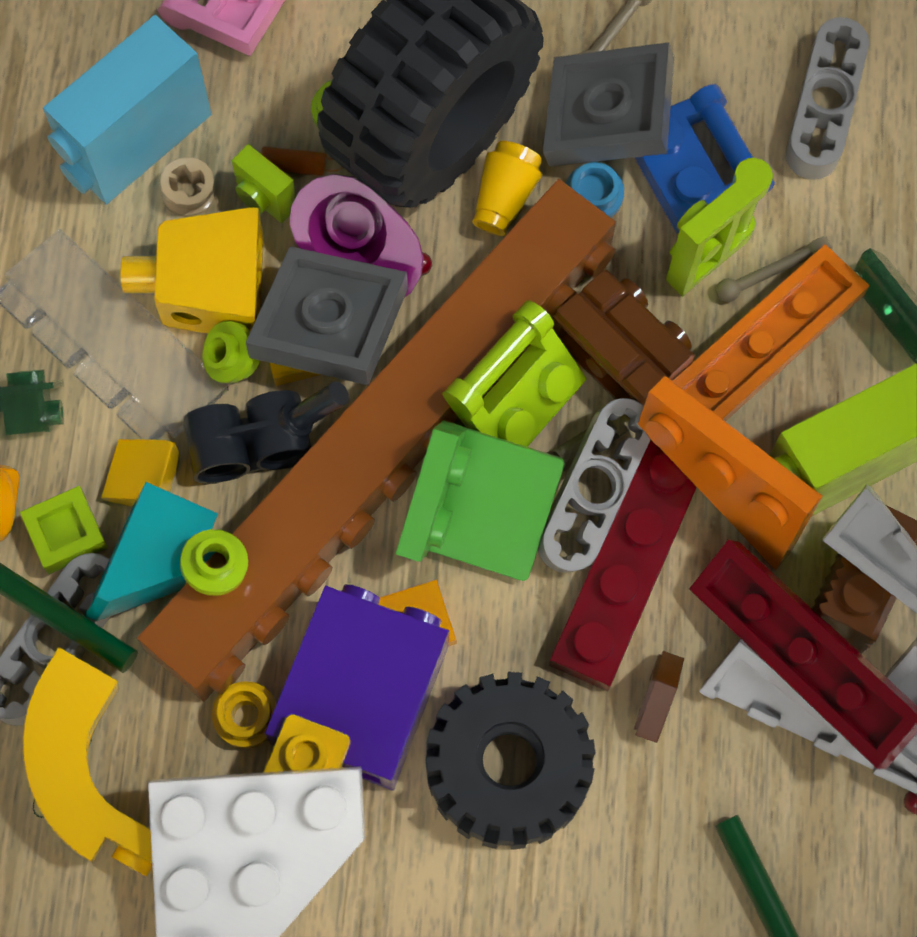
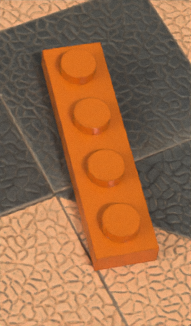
M824 244L680 373L673 382L726 422L865 295L870 285Z

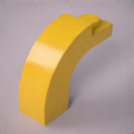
M58 647L34 689L24 724L23 755L31 792L41 813L52 829L79 855L93 863L105 841L109 840L118 845L111 856L113 859L147 877L153 867L151 829L121 813L100 795L91 779L88 765V753L92 735L119 690L118 681Z

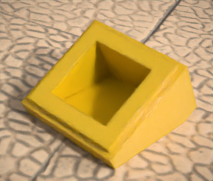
M118 439L102 493V500L132 507L145 482L170 492L180 459L176 443L154 439Z

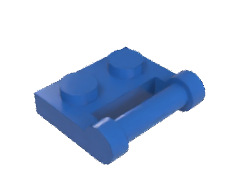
M717 84L705 86L696 91L689 99L671 106L667 154L634 157L677 234L680 231L677 228L679 220L694 204L700 200H705L710 204L732 185V183L724 185L691 126L704 120L734 173L741 161L753 158L724 108L727 104V99ZM772 179V183H771V185H770L769 191H770V190L774 187V185H775V182H774L773 179Z

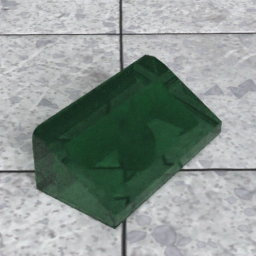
M869 248L862 253L854 269L870 285L863 298L916 364L917 295L885 255Z

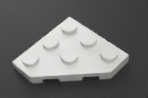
M361 766L155 779L150 781L148 786L157 937H279L365 838Z

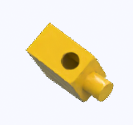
M243 208L163 221L158 226L157 256L122 257L120 272L123 293H155V305L161 322L171 328L209 333L220 322L234 321L245 325L251 332L262 308L264 233L259 209Z

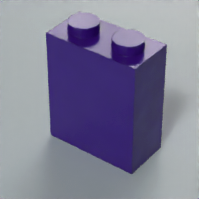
M345 584L342 591L325 585L265 735L269 743L275 746L287 716L291 714L349 736L351 744L341 768L361 766L363 780L394 791L449 647V630L441 628V620L427 611L414 607H405L403 613L378 605L380 598L361 587Z

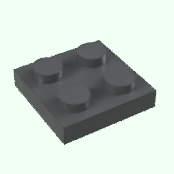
M669 42L554 57L543 153L550 167L667 154L674 71V55Z
M289 246L246 341L249 357L369 386L408 290L407 272Z

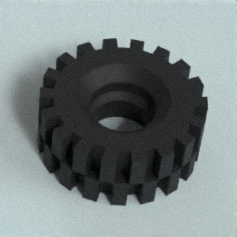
M508 672L507 679L495 680L493 673L479 677L478 685L469 688L465 684L455 691L454 699L450 704L444 703L436 714L435 725L433 729L430 728L426 742L427 783L431 796H434L438 804V810L446 821L449 819L457 827V832L467 839L472 836L483 841L482 846L495 849L497 845L511 846V850L524 849L529 843L538 841L541 844L551 839L555 832L561 828L564 829L573 820L577 811L582 806L592 784L595 768H593V758L596 754L594 739L589 740L587 733L589 723L583 712L577 715L571 707L573 699L563 690L559 695L549 689L550 681L538 676L535 683L522 680V672ZM511 734L522 737L532 746L535 752V770L529 779L519 785L506 786L499 784L490 778L484 768L483 754L486 747L493 739L502 735Z

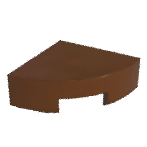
M663 651L661 655L658 654L649 679L650 684L634 726V730H636L635 736L655 743L658 742L678 688L685 658Z

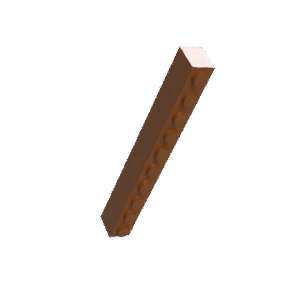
M558 178L232 533L242 542L248 555V568L241 584L227 594L211 596L194 590L187 583L137 637L146 653L203 702L214 691L221 695L230 685L234 684L245 669L246 665L241 660L258 641L263 645H267L280 633L289 619V614L285 611L301 593H304L307 597L314 594L329 577L333 569L329 562L344 545L350 549L357 546L371 530L375 522L371 515L387 498L392 502L396 501L410 487L417 475L413 468L426 455L433 429L443 420L455 424L459 418L446 402L442 393L456 378L463 380L515 323L513 314L526 300L535 302L553 318L555 312L577 293L574 289L587 274L592 278L599 275L609 264L616 251L611 246L616 221ZM530 344L523 350V352L515 359V361L512 364H514L520 358V356L528 349ZM498 380L489 388V390L482 396V398L486 396V394L494 387ZM215 552L205 564L211 568L218 569L224 567L227 561L221 553Z

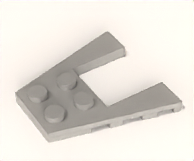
M866 484L825 534L823 541L917 613V545L875 491ZM917 638L884 675L916 705ZM742 639L738 640L699 690L704 696L713 700L716 696L748 711L747 716L773 728H776L778 725L813 741L814 747L836 757L841 754L873 769V774L917 794V734L887 769H876Z

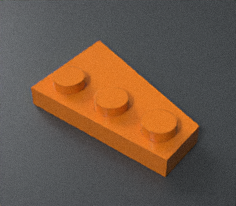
M664 376L649 391L638 425L776 570L792 552L823 496Z

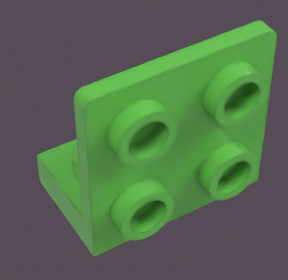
M443 420L433 429L396 555L421 562L427 553L431 551L514 579L527 580L530 576L565 465L564 460L558 456Z

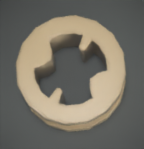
M186 156L174 159L162 170L159 181L164 205L170 212L178 216L192 217L200 215L210 207L214 201L215 183L212 170L205 162L198 158ZM187 177L192 184H197L198 194L188 197L184 190H178L177 181Z

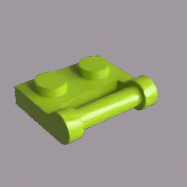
M747 158L741 161L736 167L732 185L710 204L705 200H700L679 220L677 228L680 231L676 243L669 252L672 259L666 281L682 297L743 247L752 237L756 224L753 216L756 205L769 191L773 179L771 167L762 159Z
M526 300L513 314L515 323L463 380L456 378L442 393L446 402L466 428L526 447L531 444L587 380L553 330L554 322L550 315L541 306L530 300ZM530 344V346L528 347V349H527V350L520 356V358L511 366V368L503 375V377L494 385V387L486 394V396H485L484 398H482V396L489 390V388L498 380V378L506 371V369L515 361V359H516V358L523 352V350Z

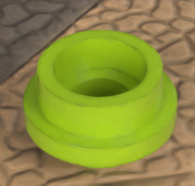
M223 321L215 325L208 333L203 345L202 359L207 374L213 380L225 384H234L248 378L257 369L260 360L250 358L248 355L246 341L250 330L245 325L234 321Z
M218 529L204 530L192 536L185 544L180 558L181 573L185 581L194 590L205 595H224L236 589L243 581L248 568V555L242 542L231 533ZM208 552H219L226 558L227 564L222 568L214 569L207 566L202 557Z

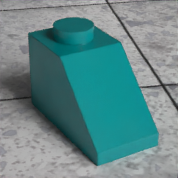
M145 482L131 508L85 617L94 621H100L180 591L187 583L180 568L182 550L192 536L213 528L218 513ZM214 551L208 552L202 557L204 563L210 559L215 553Z

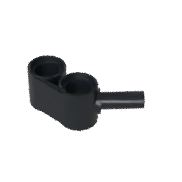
M335 381L303 401L298 392L291 390L267 392L250 399L246 403L247 417L242 419L239 409L231 404L206 405L188 412L183 417L194 480L204 484H216L235 480L246 474L259 471L282 470L294 467L311 449L309 433L313 429V424L348 403L349 394L347 389L340 382Z

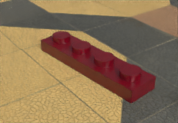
M650 440L603 545L593 562L549 662V666L607 692L611 687L697 488L652 440Z
M728 539L689 590L876 769H887L917 734V705L740 542Z

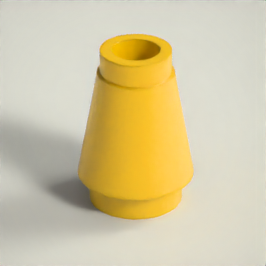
M498 141L494 151L486 153L475 208L476 213L472 220L476 227L493 235H506L509 226L512 225L542 177V173L538 170L542 159L536 152L515 142Z

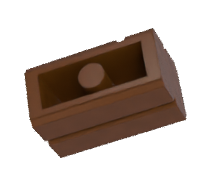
M603 270L579 294L576 293L555 312L552 318L554 322L553 330L570 355L615 400L622 398L632 399L644 406L649 391L664 376L673 381L692 364L695 356L690 351L692 344L687 334L676 323L668 320L663 324L647 309L648 300L633 281L627 278L619 281L608 270Z

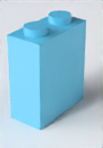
M156 15L151 17L43 107L52 133L47 136L48 141L64 159V162L59 166L62 173L79 192L84 194L90 189L106 205L212 115L197 52Z

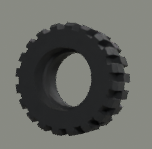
M382 0L371 12L372 17L362 29L358 28L349 41L351 46L345 56L339 58L331 73L333 80L330 86L324 90L321 99L323 110L318 113L317 125L319 129L318 134L325 153L390 205L409 208L417 207L418 204H426L433 200L438 192L444 193L454 185L457 177L462 173L465 174L475 164V160L483 150H487L494 142L498 131L503 124H507L515 112L514 107L521 97H524L530 85V76L537 69L540 61L538 52L543 48L544 42L543 30L536 12L522 1Z

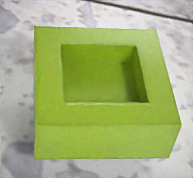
M247 144L231 160L237 183L235 191L249 208H258L259 214L266 211L282 224L291 215V206L296 198L294 181L252 146Z
M80 485L20 511L41 564L48 575L65 568L70 561L80 555L96 554L108 549Z

